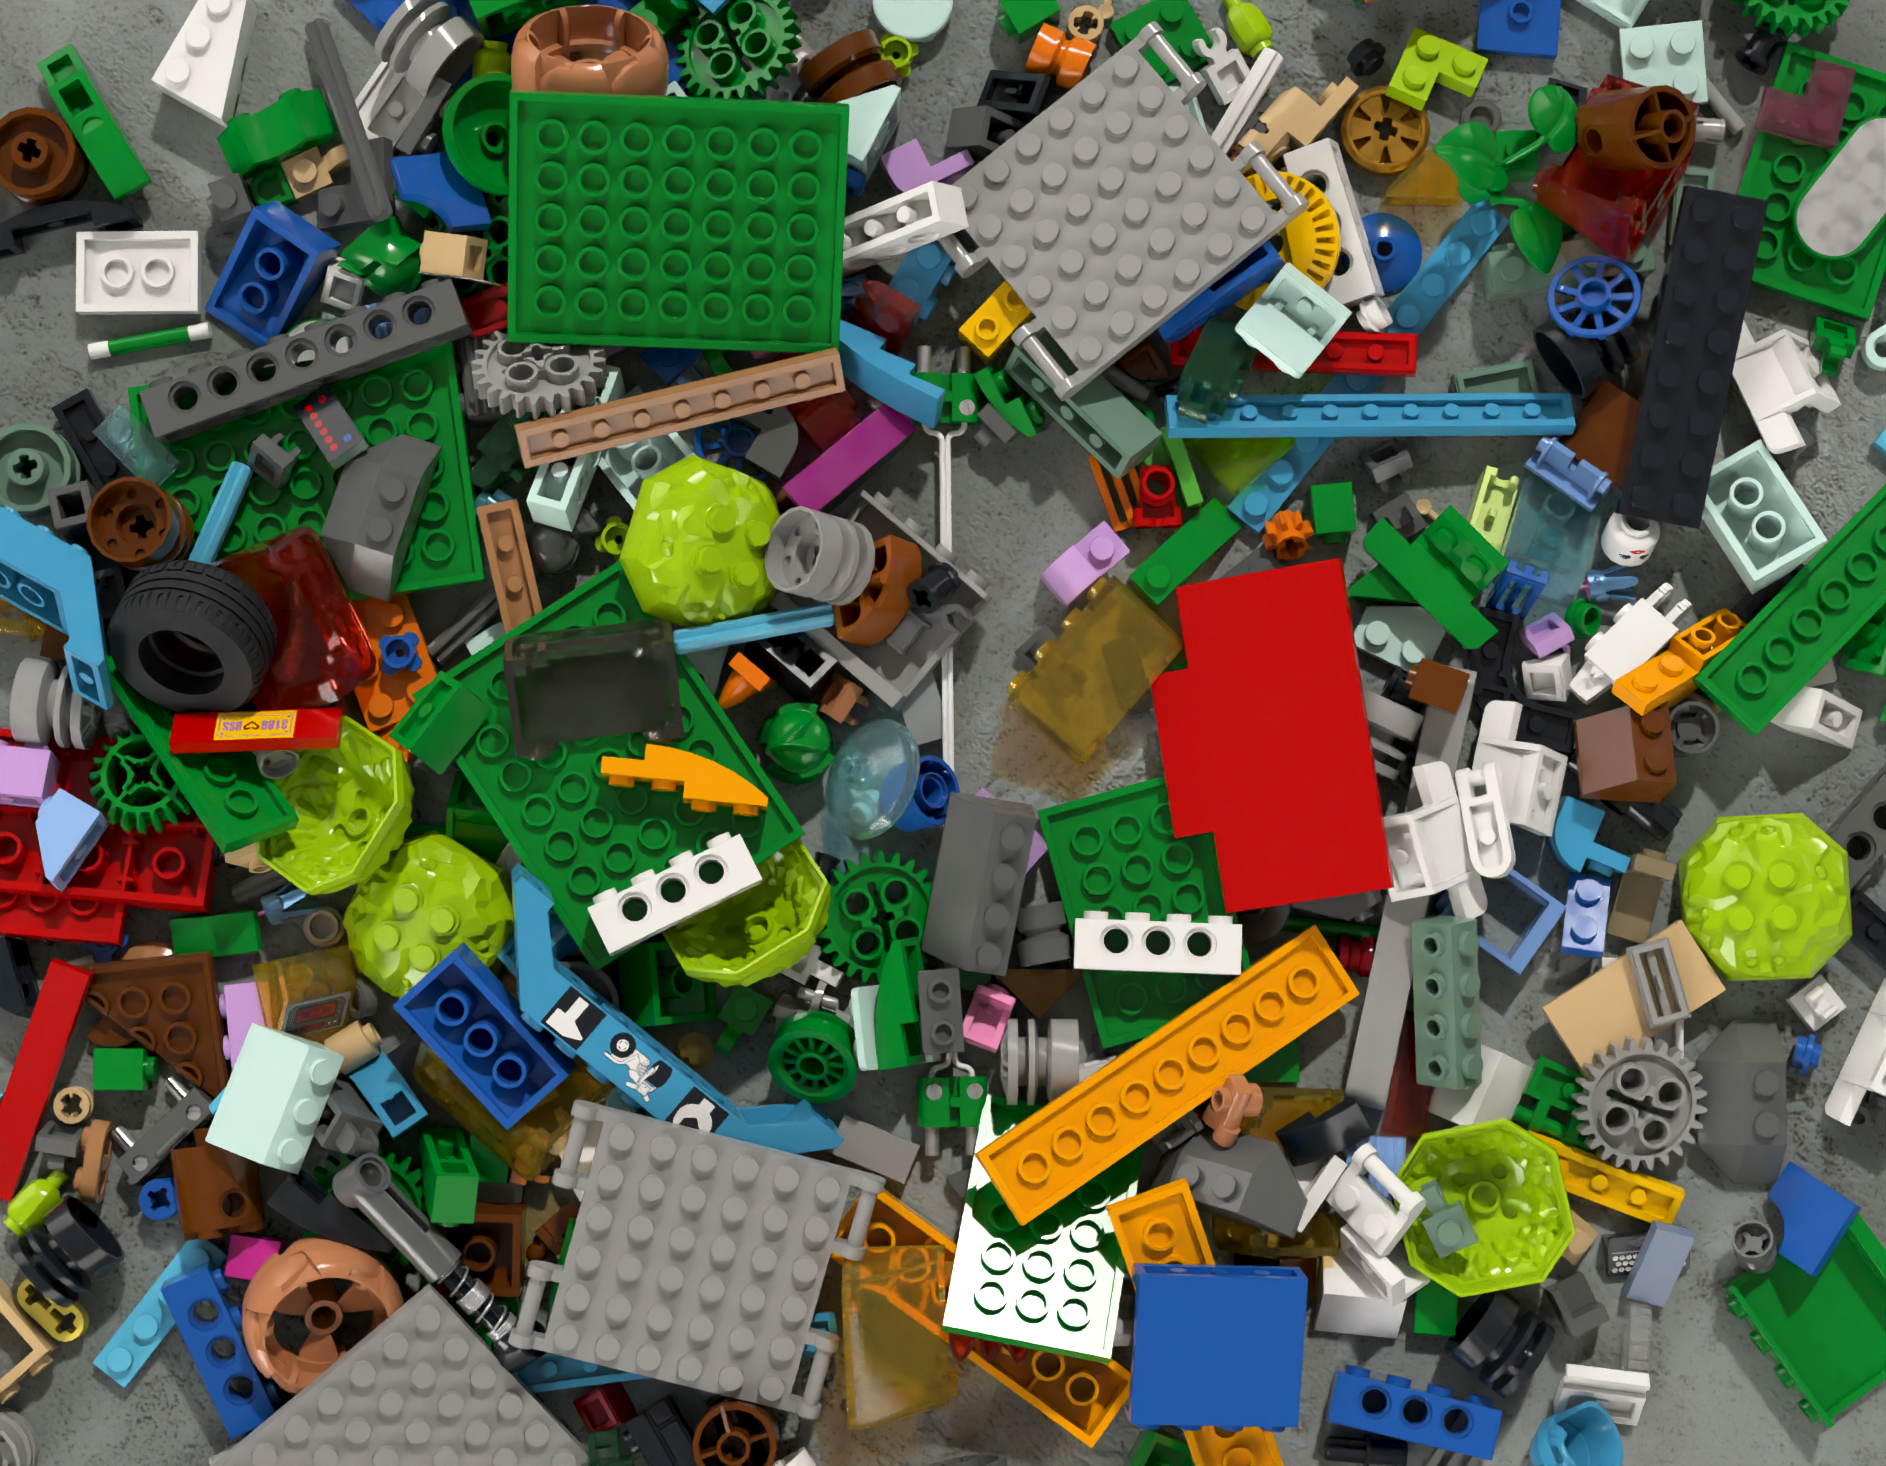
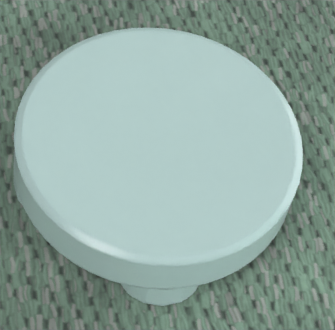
M872 0L874 15L879 27L889 35L903 37L908 42L927 43L932 41L947 25L953 9V0Z

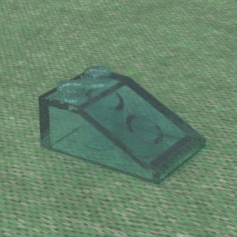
M1526 468L1512 508L1500 554L1508 561L1510 559L1517 561L1516 569L1522 571L1525 565L1534 567L1533 575L1538 576L1541 570L1550 572L1547 584L1538 599L1568 609L1584 582L1603 498L1590 512ZM1503 570L1491 581V583L1495 584L1497 582ZM1511 580L1507 588L1511 589L1515 580ZM1525 584L1520 593L1527 594L1531 586Z

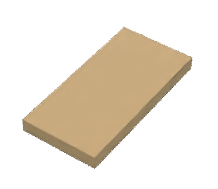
M1682 920L1675 921L1642 942L1654 941L1663 937L1669 938L1690 1013L1726 990ZM1660 948L1655 949L1654 954L1671 1012H1678ZM1627 952L1540 1007L1585 1078H1588L1590 1073L1584 1068L1583 1064L1589 1063L1596 1066L1599 1063L1595 1055L1596 1050L1606 1056L1611 1054L1609 1042L1613 1041L1621 1048H1624L1625 1036H1629L1639 1045L1642 1035L1651 1038L1675 1023L1672 1022L1655 1028H1648ZM1640 953V959L1657 1017H1661V1010L1645 955Z

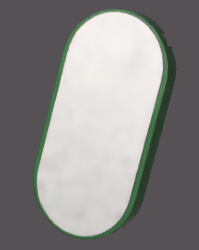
M1886 116L1871 117L1856 125L1805 187L1792 207L1791 220L1794 239L1806 254L1815 259L1831 261L1851 257L1867 244L1886 219Z

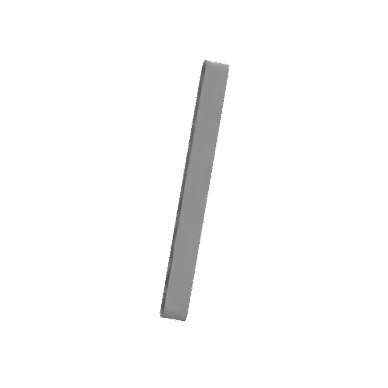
M1448 666L1469 673L1470 681L1457 716L1427 706L1414 767L1430 762L1442 761L1448 765L1454 783L1477 671ZM1414 773L1412 774L1404 813L1423 806ZM1389 891L1387 892L1344 1100L1351 1096L1358 1105L1385 1111L1413 981L1411 921L1426 917L1430 895L1391 902Z

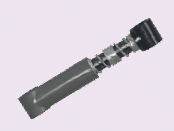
M372 1153L363 1154L335 1174L332 1188L339 1202L346 1207L358 1208L430 1283L438 1280L437 1284L443 1282L452 1291L450 1297L454 1295L457 1297L456 1303L464 1312H467V1315L473 1313L478 1318L475 1323L480 1321L488 1329L486 1335L491 1337V1350L502 1367L511 1373L518 1372L547 1353L536 1349H520L508 1343L511 1329L517 1326L519 1317H515L512 1312L506 1313V1306H498L494 1301V1293L490 1292V1289L479 1278L472 1279L468 1274L469 1267L459 1265L461 1252L391 1181L389 1166L380 1156ZM537 1320L535 1321L533 1331L545 1333L546 1330L543 1325Z

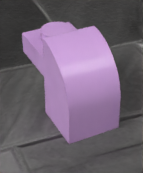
M916 138L880 156V166L896 195L930 181L952 185L974 167V161L967 149L930 166Z
M1104 520L1078 543L1073 544L1041 574L1040 579L1067 609L1096 585L1102 576L1130 554L1131 551Z

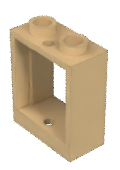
M0 1278V1312L33 1349L28 1356L0 1379V1403L3 1405L22 1389L18 1382L28 1373L35 1377L53 1362L49 1355L59 1345L21 1307L17 1296Z

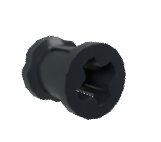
M1764 22L1759 27L1755 26V33L1749 42L1735 53L1737 61L1743 67L1759 75L1766 74L1769 69L1768 62L1777 49L1779 47L1782 48L1789 40L1784 31L1779 27L1774 34H1771L1769 30L1770 23Z
M935 561L928 567L926 576L922 579H915L908 585L907 597L910 603L922 613H933L939 608L942 598L946 595H953L959 590L961 582L958 578V573L948 563Z
M1395 665L1382 688L1380 696L1384 698L1389 697L1410 707L1412 711L1419 713L1423 705L1409 700L1410 690L1404 688L1407 674L1402 672V667Z

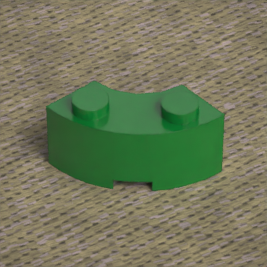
M293 88L282 93L276 103L252 115L242 113L231 118L227 122L228 127L216 139L232 173H239L245 180L254 178L259 172L280 164L287 156L303 153L316 146L319 148L333 138L339 131L320 90L302 91L300 88Z

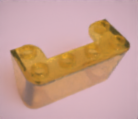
M1115 575L1109 581L1102 576L1095 583L1085 599L1089 604L1082 612L1077 607L1071 611L1060 625L1065 632L1055 643L1049 638L1033 656L1038 663L1029 674L1021 670L1006 688V693L1010 695L1006 705L1080 768L1185 647L1184 639Z

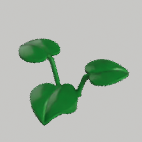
M1557 85L1539 87L1529 99V120L1534 130L1541 134L1540 138L1503 161L1499 162L1494 158L1497 152V141L1494 134L1486 125L1477 121L1466 122L1453 128L1433 148V152L1449 165L1459 179V193L1465 202L1476 204L1489 199L1492 206L1507 204L1519 207L1510 216L1512 235L1524 256L1542 275H1546L1551 271L1561 248L1563 232L1558 215L1543 200L1533 201L1529 205L1523 198L1501 196V194L1508 185V177L1504 168L1542 147L1546 142H1548L1555 153L1562 154L1571 150L1578 141V130L1575 122V114L1578 108L1570 94L1562 86Z

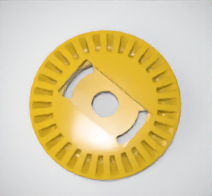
M1278 171L1296 194L1302 193L1309 202V206L1302 214L1278 232L1283 238V247L1279 255L1285 264L1287 262L1291 263L1324 289L1334 273L1340 254L1341 234L1337 215L1328 198L1313 183L1295 174ZM1257 173L1245 177L1267 204L1281 203V206H1284ZM1262 284L1234 304L1249 311L1270 284Z

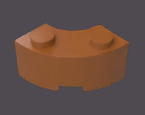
M891 534L874 541V568L870 581L861 595L850 604L833 605L838 639L869 648L890 635L910 608L911 603L907 597V587L915 579H920L922 574L920 545Z

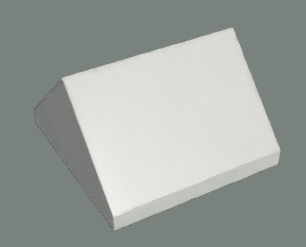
M1481 1044V1058L1483 1060L1482 1082L1460 1090L1434 1087L1425 1110L1457 1125H1469L1503 1117L1511 1121L1532 1068L1502 1052Z
M1322 1247L1314 1330L1397 1339L1407 1298L1392 1308L1341 1249Z

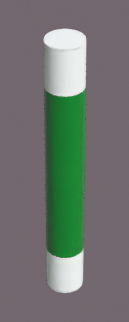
M209 322L91 343L88 344V352L91 360L209 339L212 338V331Z

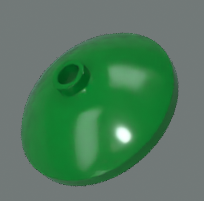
M487 73L464 83L450 98L445 109L442 124L445 149L457 172L475 188L495 196H509V92L512 89L511 75L506 73ZM487 134L491 135L494 138V147L490 146L487 143Z

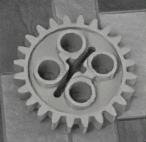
M498 331L494 332L495 341H482L483 349L475 350L476 360L471 361L474 389H478L479 398L487 399L489 408L500 405L501 414L503 415L512 409L516 410V418H521L526 412H532L533 419H538L540 413L547 411L551 418H554L556 409L560 408L567 413H571L572 403L585 406V396H597L596 387H604V376H607L605 349L600 347V345L507 342V334Z
M1642 1035L1639 1045H1637L1633 1038L1625 1036L1624 1048L1611 1041L1609 1042L1611 1054L1606 1056L1596 1050L1595 1055L1599 1063L1596 1066L1584 1063L1583 1066L1590 1075L1588 1078L1580 1077L1575 1079L1584 1088L1583 1092L1571 1094L1572 1099L1582 1104V1107L1571 1111V1114L1576 1119L1584 1120L1576 1127V1131L1581 1135H1589L1585 1139L1584 1144L1591 1150L1597 1148L1596 1155L1602 1160L1610 1157V1163L1617 1168H1620L1625 1161L1629 1169L1636 1171L1641 1160L1644 1167L1648 1170H1653L1654 1158H1658L1663 1164L1668 1165V1152L1672 1150L1679 1156L1684 1155L1680 1146L1682 1140L1694 1144L1695 1140L1688 1132L1691 1128H1703V1125L1694 1119L1695 1114L1707 1112V1108L1697 1103V1099L1706 1096L1707 1091L1701 1087L1694 1086L1703 1077L1696 1071L1689 1072L1695 1063L1687 1057L1681 1059L1683 1051L1675 1046L1668 1050V1043L1662 1039H1658L1653 1046L1652 1039ZM1634 1068L1635 1076L1633 1081L1628 1085L1622 1086L1621 1077L1623 1073L1628 1069ZM1671 1082L1672 1091L1669 1096L1659 1099L1660 1088L1665 1083ZM1612 1089L1638 1101L1646 1100L1657 1108L1672 1111V1115L1665 1117L1639 1105L1633 1107L1623 1099L1607 1096L1606 1092ZM1619 1107L1620 1114L1618 1119L1611 1124H1606L1607 1113L1612 1108ZM1651 1121H1657V1129L1654 1134L1644 1138L1645 1126Z

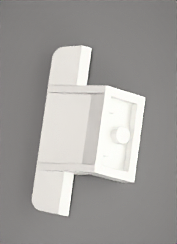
M1743 320L1732 377L1767 449L1771 453L1781 454L1806 446L1791 413L1798 411L1803 406H1807L1809 408L1815 407L1829 414L1840 406L1841 403L1827 375L1819 372L1820 361L1814 349L1811 348L1809 340L1786 329H1782L1755 343Z
M1491 701L1484 709L1471 771L1482 769L1485 763L1497 761L1502 772V787L1510 825L1518 826L1536 835L1552 837L1568 757L1540 744L1515 741L1523 705L1512 701ZM1486 785L1475 787V797L1487 794Z
M1442 761L1412 767L1423 806L1411 812L1383 817L1395 887L1388 889L1391 902L1431 895L1447 889L1454 915L1456 917L1474 919L1486 911L1488 901L1481 876L1474 869L1471 862L1462 811L1450 769Z
M1886 977L1878 990L1825 1105V1112L1828 1116L1848 1126L1851 1125L1867 1090L1886 1097Z

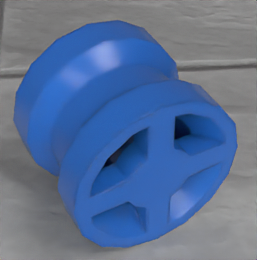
M173 1177L153 1179L142 1187L138 1196L139 1206L148 1218L164 1220L178 1214ZM153 1195H156V1196H157V1200H158V1202H159L157 1206H156V1204H157L156 1197L153 1196Z

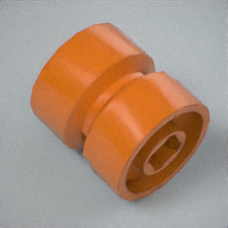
M1044 23L1033 44L1024 72L1046 74L1049 77L1054 75L1057 86L1071 90L1085 78L1097 44L1078 36L1067 41L1062 29Z

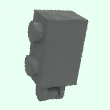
M336 1078L314 1136L323 1148L359 1158L363 1154L377 1153L379 1147L378 1136L383 1123L353 1082Z

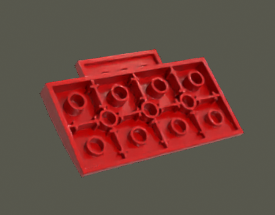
M1342 558L1287 566L1175 587L1188 668L1150 675L1175 838L1214 832L1226 913H1238L1395 888Z
M0 728V740L9 743V746L24 747L25 743L15 742L11 729ZM53 736L47 746L61 762L55 793L61 788L98 810L96 803L100 799H94L90 793V789L97 784L89 779V773L100 770L93 763V757H106L107 755L102 749V743L110 744L113 747L118 743L115 738L97 737L94 746L90 750L74 748L73 744L69 748L59 747L55 736ZM145 752L133 758L143 759L149 756L152 752ZM121 769L116 782L118 797L124 791L121 787L127 780V773L124 769ZM135 771L141 782L142 780L145 784L151 782L158 787L152 775L150 778L148 774L142 776ZM168 774L165 783L172 790L175 781ZM152 798L146 800L141 806H136H149L159 802L160 800ZM188 801L186 803L192 810L191 814L187 815L179 811L176 814L179 820L178 826L172 825L169 820L163 821V832H157L152 824H150L149 830L145 835L139 833L136 825L130 832L122 829L121 821L114 825L110 823L66 888L61 892L45 877L35 823L38 819L39 808L0 804V936L122 947L128 907L210 914L217 867L213 864L214 839ZM102 813V814H103V816L106 818L108 813Z

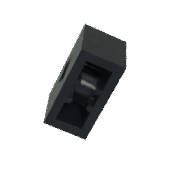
M804 632L746 642L743 653L796 701L808 703L831 680L837 663L834 657Z

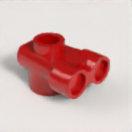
M1170 465L1141 466L1138 508L1133 509V528L1182 527V508L1176 507L1174 495L1175 480ZM1159 482L1163 487V492L1160 495L1151 493L1148 490V484Z

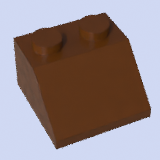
M1624 706L1574 722L1580 798L1661 803L1676 785L1677 777L1669 708L1657 707L1641 716L1631 707Z

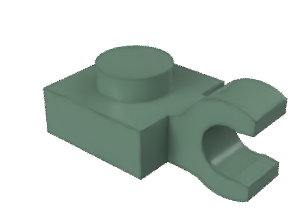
M1436 1179L1421 1185L1422 1191H1420V1194L1426 1199V1207L1431 1212L1422 1216V1223L1439 1257H1445L1477 1243L1479 1237L1461 1201L1459 1200L1449 1205Z

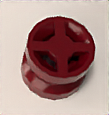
M1347 934L1338 935L1335 956L1346 973L1348 971L1356 972L1360 977L1369 978L1373 959V937L1363 936L1360 940L1351 939Z

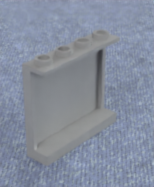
M863 490L860 493L863 499L846 519L863 524L871 533L873 542L891 534L920 545L922 568L920 579L927 575L928 567L935 561L946 562L957 571L961 585L959 590L953 595H946L940 602L950 605L958 604L969 608L975 620L993 599L985 592L989 584L972 569L966 575L954 566L958 558L941 543L934 549L924 541L923 538L927 532L910 517L903 523L893 515L892 512L896 506L879 491L872 497ZM780 590L769 602L779 611L824 603L810 597H802L787 592L783 593ZM961 613L952 616L954 618V625L963 632L974 621L965 618ZM835 621L829 627L803 631L870 690L897 711H899L963 634L948 631L943 627L942 623L934 622L932 623L933 627L931 629L926 628L910 648L908 654L903 656L885 642L887 637L869 648L838 639Z

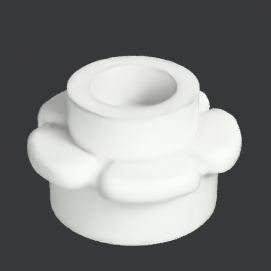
M1377 296L1372 297L1368 301L1361 300L1359 304L1360 310L1356 312V316L1366 332L1385 333L1384 328L1393 323L1391 314L1385 304Z

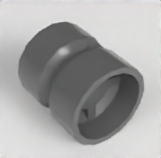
M1688 701L1669 709L1674 757L1685 758L1708 751L1716 743L1720 734V723L1716 713L1708 705L1697 701Z
M1062 901L1019 909L1015 933L1022 935L1023 938L1017 945L1021 967L1073 958L1069 935L1061 932V928L1066 924Z

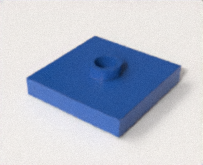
M1479 0L1475 53L1555 60L1558 51L1561 0Z

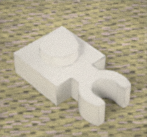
M1212 28L1209 30L1214 40L1211 49L1207 48L1203 39H1195L1192 41V45L1197 55L1206 58L1209 63L1200 72L1207 81V85L1218 105H1226L1234 99L1250 70L1239 49H1231L1227 52V37L1224 31L1220 28Z

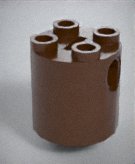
M1668 85L1601 91L1590 98L1586 105L1580 106L1575 114L1578 143L1584 155L1585 164L1590 169H1599L1606 173L1672 168L1684 160L1692 148L1696 132L1695 115L1689 100L1680 90Z
M210 1127L193 1130L195 1146L170 1150L180 1231L184 1234V1241L195 1239L207 1240L223 1237L225 1233H245L264 1229L263 1220H265L258 1163L206 1142L205 1138Z
M722 1396L712 1402L702 1415L692 1442L694 1460L697 1466H772L781 1438L779 1420L772 1407L728 1396Z

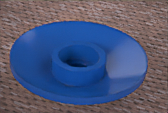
M1374 213L1361 218L1384 293L1401 289L1412 280L1421 264L1422 246L1418 234L1407 221L1393 214ZM1381 243L1387 244L1391 249V254L1389 256L1379 255L1377 245ZM1347 254L1341 255L1343 267L1347 272L1350 267V259Z

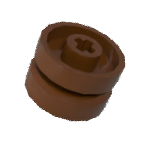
M871 29L856 31L829 45L807 62L798 74V79L808 96L821 97L819 103H837L890 85L900 87L903 83V78L891 60H880L884 48L875 32Z
M25 107L11 111L0 119V185L17 199L33 207L69 201L79 194L88 179L90 160L69 126L59 116L46 109Z

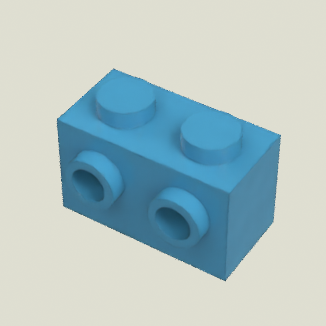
M937 240L910 250L880 298V308L914 329L921 319L925 321L929 319L939 300L934 297L942 284L948 287L957 273L954 268L956 263Z

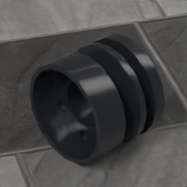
M1581 309L1568 312L1569 319L1564 315L1561 316L1572 324L1581 312ZM1605 311L1601 313L1604 328L1619 321ZM1589 314L1580 328L1596 329L1594 315ZM1549 318L1533 330V340L1546 366L1561 385L1579 399L1585 398L1607 381L1604 369L1609 373L1617 375L1625 369V364L1630 366L1641 357V348L1631 326H1626L1622 330L1606 336L1603 340L1583 338L1575 335L1572 337L1559 327L1553 318Z
M71 1195L64 1196L44 1213V1222L47 1229L37 1224L31 1225L26 1229V1236H18L10 1243V1251L14 1260L30 1282L48 1299L64 1308L71 1307L78 1301L79 1293L84 1294L91 1289V1280L88 1274L101 1279L124 1260L123 1249L112 1231L87 1205Z
M1505 1290L1481 1294L1456 1325L1454 1338L1449 1337L1444 1349V1353L1467 1371L1474 1369L1481 1362L1485 1361L1480 1371L1479 1380L1485 1385L1493 1383L1492 1390L1502 1398L1511 1395L1536 1371L1549 1349L1555 1334V1329L1543 1321L1537 1324L1538 1316L1531 1311L1522 1315L1514 1322L1519 1311L1520 1302Z

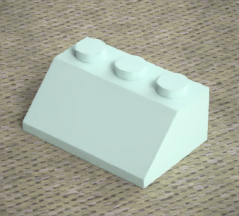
M890 85L837 102L849 104L850 106L847 168L866 174V184L901 119V88L896 85Z
M1761 439L1712 467L1702 519L1751 594L1788 575L1827 543V538Z
M252 1022L205 1141L262 1165L298 1174L345 1056L321 1043Z

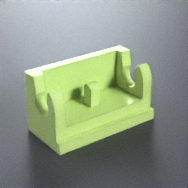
M1487 465L1477 480L1466 520L1500 553L1518 491L1519 478L1512 476L1510 480L1497 478L1498 468Z

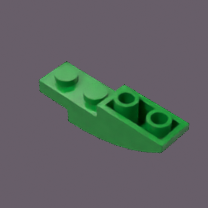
M69 44L37 63L40 72L49 86L47 89L113 198L120 202L152 183L119 120L108 107L77 49L72 44Z

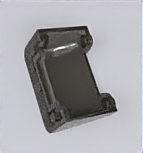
M653 619L514 636L504 642L503 665L516 758L526 757L528 760H543L551 756V752L558 748L560 741L642 732V736L645 739L651 740L652 744L659 746L672 744L677 741V738H685L670 621Z

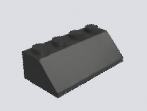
M950 792L920 947L921 951L966 971L1006 976L1037 820L1031 804Z

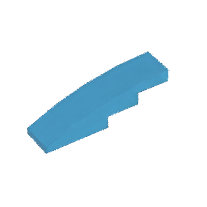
M840 319L839 354L843 375L863 391L894 410L934 429L941 419L945 389L915 377L916 364L885 351L887 339Z

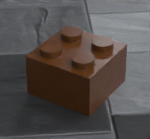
M476 1202L473 1224L461 1223L457 1227H444L437 1224L438 1230L461 1252L459 1265L469 1267L468 1274L472 1279L479 1278L490 1289V1292L494 1293L495 1297H520L524 1287L526 1203ZM438 1280L436 1281V1290L441 1295H450L452 1293L443 1282L437 1284Z

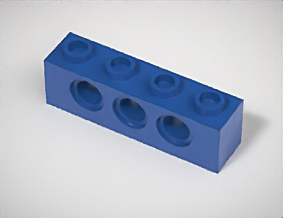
M211 1260L165 1280L160 1290L230 1439H233L261 1425L280 1409L279 1404L283 1402V1398L276 1382L273 1379L267 1381L266 1377L252 1362L243 1335L241 1324L242 1309L239 1305L232 1306L226 1292L231 1290L228 1279L224 1276L225 1273L222 1268L215 1270ZM203 1301L211 1302L217 1307L218 1315L212 1319L202 1318L196 1311V1305ZM219 1339H228L234 1343L236 1351L232 1355L222 1356L215 1351L213 1343ZM238 1376L247 1377L252 1381L254 1388L246 1393L237 1392L233 1389L231 1380Z
M1346 1364L1345 1371L1335 1369L1325 1413V1419L1328 1422L1492 1461L1502 1416V1410L1492 1407V1398L1469 1393L1467 1400L1451 1397L1453 1389L1429 1383L1426 1391L1410 1387L1411 1379L1387 1374L1386 1381L1370 1378V1369ZM1372 1389L1380 1390L1384 1397L1382 1407L1375 1412L1366 1411L1362 1406L1364 1394ZM1419 1399L1424 1405L1423 1416L1415 1422L1407 1421L1403 1416L1404 1405L1409 1400ZM1452 1409H1460L1465 1415L1463 1427L1455 1432L1448 1431L1444 1425L1445 1415Z

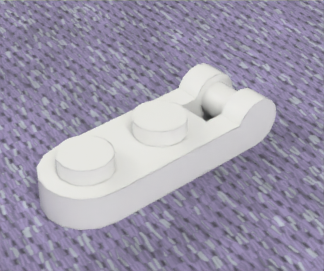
M1497 761L1483 764L1482 769L1471 771L1468 767L1456 770L1455 780L1472 865L1480 875L1490 879L1505 877L1513 870L1516 854L1502 787L1503 778L1500 766ZM1486 785L1487 794L1475 797V787Z

